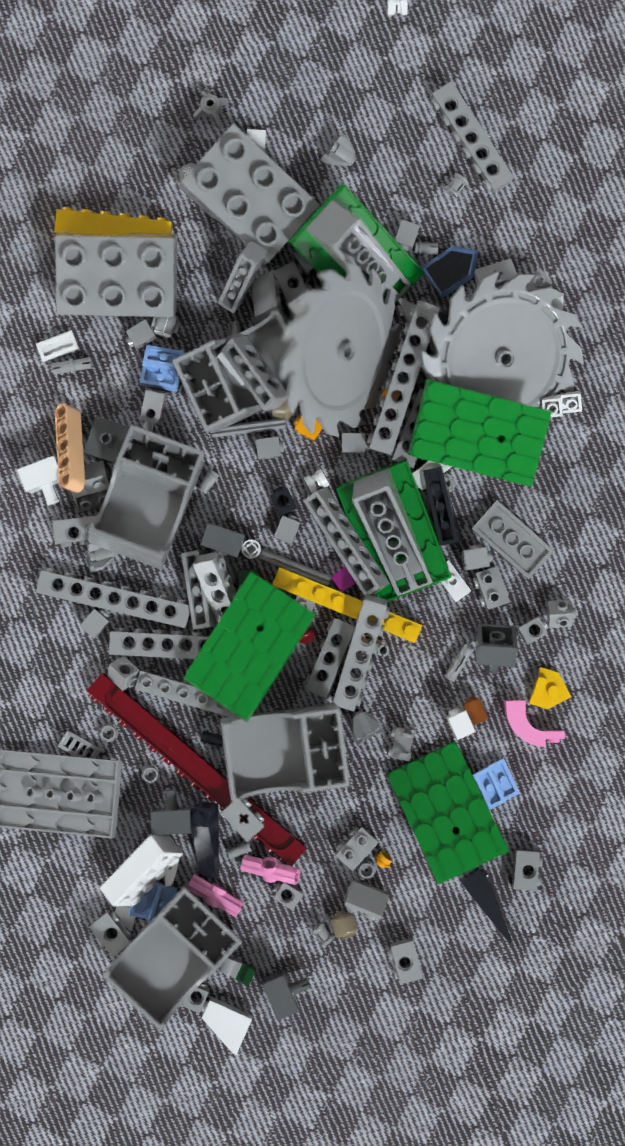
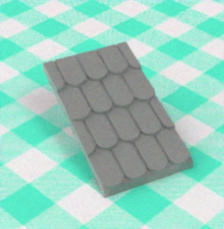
M1 749L0 827L116 838L122 761Z

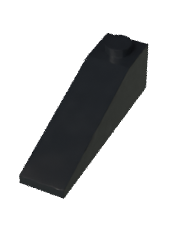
M441 466L423 470L439 545L459 542L461 540L460 531L443 468Z
M201 801L191 806V829L200 877L218 879L219 803Z
M476 867L464 876L460 882L510 944L512 942L492 884L488 880L491 876L484 868L480 870L479 867Z

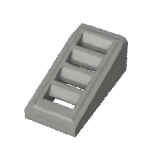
M70 729L67 730L58 745L59 748L77 757H86L92 748L94 751L90 758H97L102 750ZM70 737L74 738L68 747L66 745ZM76 742H81L76 751L73 750ZM84 744H85V745L87 746V748L85 749L84 753L81 755L79 752L81 751L82 747H83Z

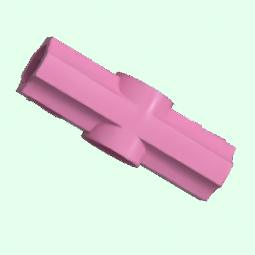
M244 855L242 858L241 871L262 876L266 882L272 883L278 880L294 885L299 881L300 868L278 863L275 857L262 859Z
M195 873L186 887L189 891L203 898V901L210 906L220 908L234 917L238 915L244 904L242 900L227 893V890L220 885L210 883Z

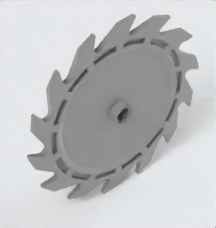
M349 262L345 263L347 270L346 279L332 270L318 274L324 281V287L302 293L296 300V303L304 304V311L288 323L282 336L284 341L291 337L293 338L281 362L280 370L281 380H284L291 372L287 394L290 413H294L300 400L303 424L309 432L314 433L315 420L317 418L325 433L339 437L337 429L339 421L352 428H356L365 423L359 417L360 411L376 407L380 397L378 389L386 381L391 366L389 359L398 343L401 324L397 323L391 330L395 309L392 291H388L383 302L381 279L375 270L370 269L369 282L367 284L359 267Z
M498 271L482 278L468 301L464 297V286H460L451 297L448 323L442 325L438 316L434 314L430 332L436 347V356L431 357L424 351L421 352L423 367L438 382L543 408V398L557 395L561 389L564 393L573 392L575 384L570 371L569 360L573 358L580 364H584L582 348L567 334V328L570 326L581 327V324L574 314L552 307V301L564 296L563 293L552 287L527 291L526 285L532 280L534 274H518L499 288H495V282L499 274ZM506 354L505 360L501 362L502 355Z

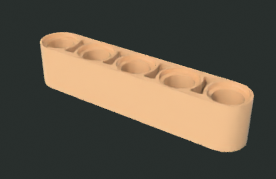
M61 403L55 410L58 482L60 487L79 493L85 485L81 412L79 409Z

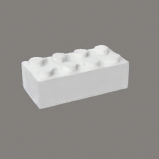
M150 835L100 887V890L112 906H135L141 901V897L154 887L153 884L163 878L170 867L178 863L179 857L183 852L170 836Z

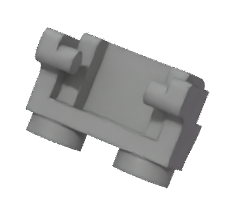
M393 727L392 738H394V743L389 748L388 756L399 760L411 761L412 739L417 730Z

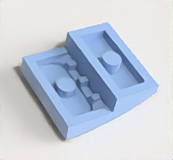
M146 345L140 385L177 392L180 376L172 360L183 356L184 351Z
M504 758L472 775L489 810L520 794Z
M156 881L153 884L154 887L141 897V901L138 904L129 907L128 914L151 921L176 894L177 887L172 885L165 886V883Z

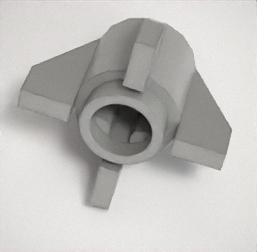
M203 90L201 91L203 97L200 102L201 106L193 114L195 120L202 116L214 118L217 127H220L221 123L218 118L221 110L220 107L229 104L227 98H217L215 95L207 94Z
M343 133L339 137L335 135L327 152H325L320 160L325 164L343 166L344 168L351 166L356 156H354L355 150L349 137Z
M87 542V545H82L87 555L90 573L104 569L116 557L115 552Z
M361 710L352 715L353 718L350 720L351 734L357 746H360L365 740L384 733L379 721L368 714V712Z

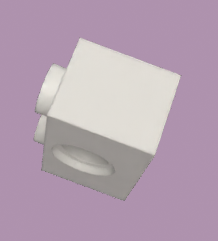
M457 707L448 711L449 715L446 716V719L457 740L476 732L466 710Z

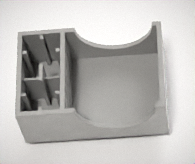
M234 123L178 185L211 218L222 223L246 246L252 240L268 252L262 265L267 264L320 205Z
M60 232L55 236L57 315L174 317L176 314L177 234L82 235Z
M277 309L271 312L270 316L243 332L225 339L213 340L172 360L205 432H218L263 410L247 386H242L217 357L231 338L247 336L288 393L291 372L284 380H281L280 370L281 362L293 338L291 337L285 341L282 340L288 320L280 310Z
M131 425L114 465L112 479L103 505L94 523H91L89 526V543L162 570L202 470L205 452Z
M335 703L253 714L248 722H245L238 716L220 719L229 794L232 803L240 802L249 796L267 792L300 791L307 793L350 786L341 712Z
M183 885L103 972V978L161 1031L184 1000L204 980L211 977L242 941Z

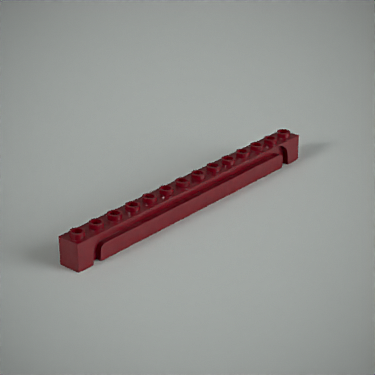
M104 672L99 675L88 688L87 692L90 693L88 697L95 703L99 701L104 705L103 710L118 717L117 722L124 728L128 726L132 729L133 736L140 741L141 739L148 743L146 746L153 753H160L162 755L161 759L167 765H174L177 768L176 772L181 777H188L192 781L190 784L198 791L202 789L206 793L205 797L210 802L214 803L216 801L221 806L219 809L223 811L232 802L229 794L228 779L125 690L122 691ZM246 797L251 804V810L254 813L258 811L265 819L263 821L265 826L252 838L256 841L260 839L265 843L263 847L270 853L274 851L279 855L278 860L280 862L293 866L306 851L307 846L250 797ZM241 813V814H240V815H241L240 820H241V821L246 820V821L248 822V819H247V818H248L249 815H248V814L243 815V814Z

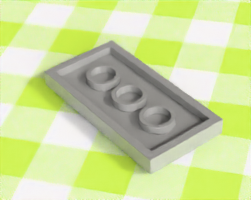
M498 500L471 528L528 580L554 552L551 547Z

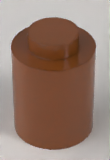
M473 695L464 699L465 703L462 706L466 710L472 725L489 719L480 697L476 698Z

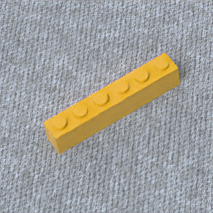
M62 207V210L57 209L54 232L56 235L60 232L82 235L172 234L173 225L169 219L162 217L152 220L144 215L134 218L130 214L120 213L119 216H116L107 211H100V214H97L88 209H81V212L74 211L70 207Z

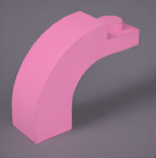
M504 700L507 722L512 731L525 742L535 746L546 747V739L550 743H558L560 739H565V731L538 730L533 728L526 717L525 700Z

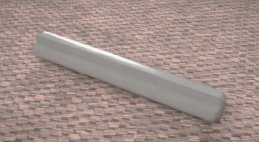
M278 418L232 424L218 432L211 433V436L214 438L286 428L285 419Z
M262 549L259 555V559L324 586H329L330 575L265 549Z

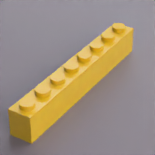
M280 567L272 584L275 587L358 620L363 601ZM389 612L387 619L383 618L382 625H385L384 631L413 643L416 642L422 625ZM374 615L368 616L370 621L378 620Z

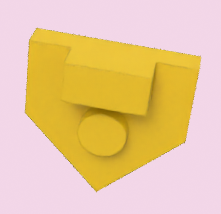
M542 667L539 668L529 704L549 709L571 697L558 672Z

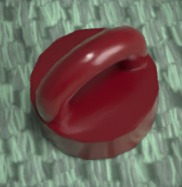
M310 626L300 639V643L308 644L314 639V630Z

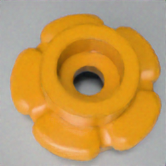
M381 850L379 854H375V862L381 868L390 867L393 859L387 852Z

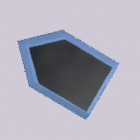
M451 246L421 266V269L425 272V275L440 297L444 298L474 278L479 251Z

